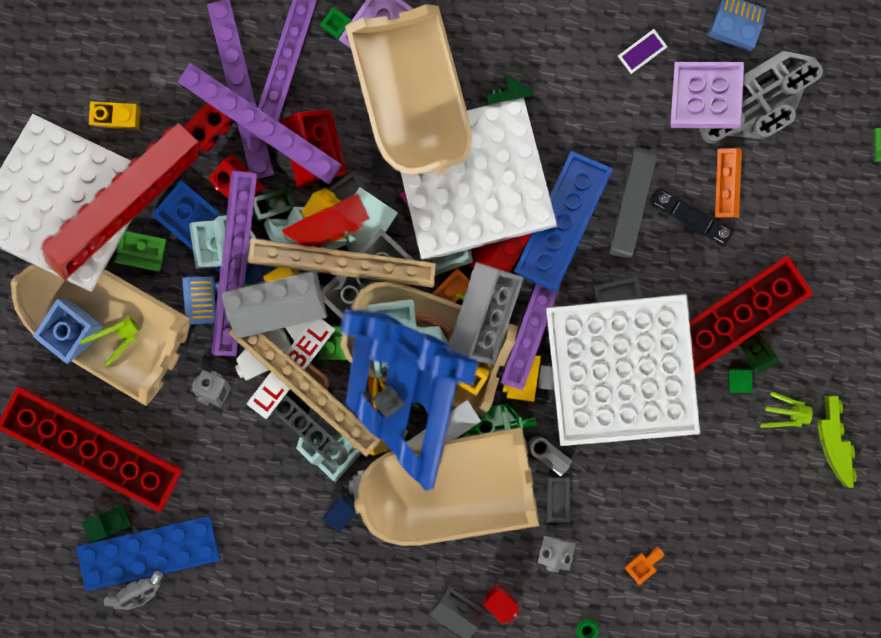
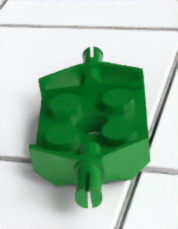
M507 403L491 406L484 418L478 416L481 422L456 439L487 434L479 430L480 426L485 423L493 427L489 433L537 427L536 418L522 420Z

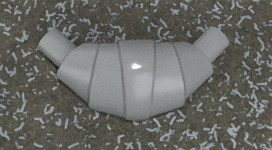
M155 571L150 578L129 583L114 597H105L104 605L113 606L114 609L125 610L143 606L155 596L156 591L161 585L160 580L163 574L160 571Z

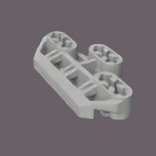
M787 51L780 52L744 74L743 86L745 85L751 97L749 98L748 95L743 96L741 128H723L711 136L708 132L715 128H699L702 138L707 143H716L726 136L766 139L794 121L796 117L795 111L804 89L821 78L823 74L822 66L815 57ZM790 57L805 62L804 65L802 62H799L788 70L785 67L790 63V60H788ZM772 69L778 81L773 78L760 86L758 82L771 75L769 70ZM808 70L814 71L813 75L808 76L793 87H787L789 82L804 75ZM782 113H787L788 116L770 126L766 131L760 130L762 125L769 123Z

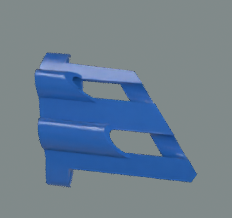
M347 309L344 311L340 334L354 336L355 343L346 405L356 413L362 424L375 437L381 438L394 452L404 470L415 481L419 482L425 491L434 489L457 382L472 384L473 386L478 361L453 351L449 345L432 335L420 333L403 325L399 320L388 314L378 311L374 313L368 310ZM371 360L386 363L387 380L385 388L391 384L405 401V405L388 418L381 411H377L364 396ZM414 402L422 404L428 414L420 456L410 448L404 439L411 405Z

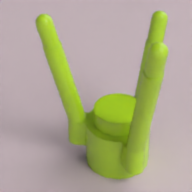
M130 316L112 327L80 340V343H87L116 331L121 339L126 338L127 340L105 362V366H109L130 343L137 340L135 334L139 332V329Z
M771 392V396L795 406H792L791 410L775 407H765V410L790 415V419L794 421L761 423L760 427H801L802 424L809 425L812 420L813 409L810 406H805V402L796 401L781 394Z

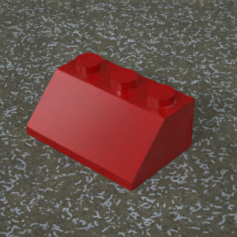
M331 109L298 112L280 120L282 125L342 164L333 179L348 175ZM290 158L297 186L323 182L322 179Z
M357 193L282 229V232L300 245H316V247L320 248L330 243L328 239L331 237L335 241L346 236V230H350L353 233L363 228L362 223L370 218Z
M532 233L472 248L473 262L466 265L474 269L477 262L511 272Z

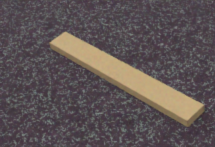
M251 239L248 263L391 281L432 288L436 263L259 239Z
M233 329L230 330L228 334L363 455L367 457L382 440L375 437L358 417L266 335L259 333L237 339Z

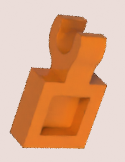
M657 546L646 557L642 552L639 553L624 568L640 586L657 571L653 565L664 556V553Z

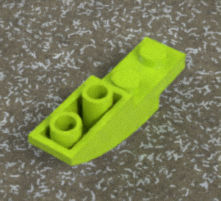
M824 396L826 419H817L821 445L836 477L845 487L852 488L854 487L853 482H856V470L852 468L855 449L851 445V441H841V437L844 436V425L840 423V414L843 412L842 401L839 400L838 396Z

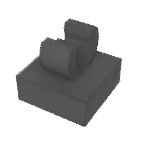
M391 384L372 398V401L386 418L405 405V401Z

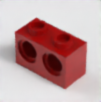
M207 102L183 128L193 137L197 131L202 130L205 132L204 140L198 142V151L202 153L204 150L208 152L216 144L214 140L220 134L223 136L231 129L230 123L233 120ZM213 115H221V122L218 125L210 124V118Z
M234 155L224 159L208 177L213 187L217 191L222 192L228 200L232 170L250 172ZM225 172L228 173L230 181L225 177ZM257 178L254 197L258 196L265 188Z
M500 583L482 598L483 605L502 625L506 621L511 623L519 615L517 612L520 609L518 602Z

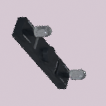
M662 188L657 190L650 202L654 208L677 219L687 227L696 230L722 247H726L734 233L732 228L723 225ZM679 202L673 213H671V210L674 207L675 203ZM711 222H713V224H712L710 230L708 231V233H705V232L707 231L709 225L711 224Z

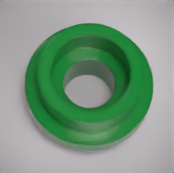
M584 619L578 623L576 634L578 638H597L599 627L595 621ZM586 626L592 628L590 634H585L583 632V629Z

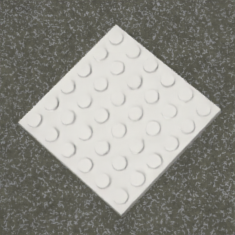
M524 98L468 110L472 134L471 152L465 162L449 167V172L435 175L434 171L408 174L400 171L422 261L557 227Z
M32 114L0 168V248L59 276L45 262L41 249L42 243L50 235L54 236L60 231L61 225L66 220H72L77 215L81 206L91 203L95 199L96 193L102 188L106 189L119 172L124 173L129 168L128 166L131 161ZM130 222L74 272L67 281L92 292Z
M686 294L546 308L560 446L700 434Z

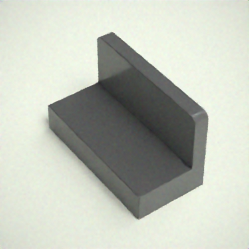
M448 587L430 616L460 637L470 638L479 628L487 612L451 587Z

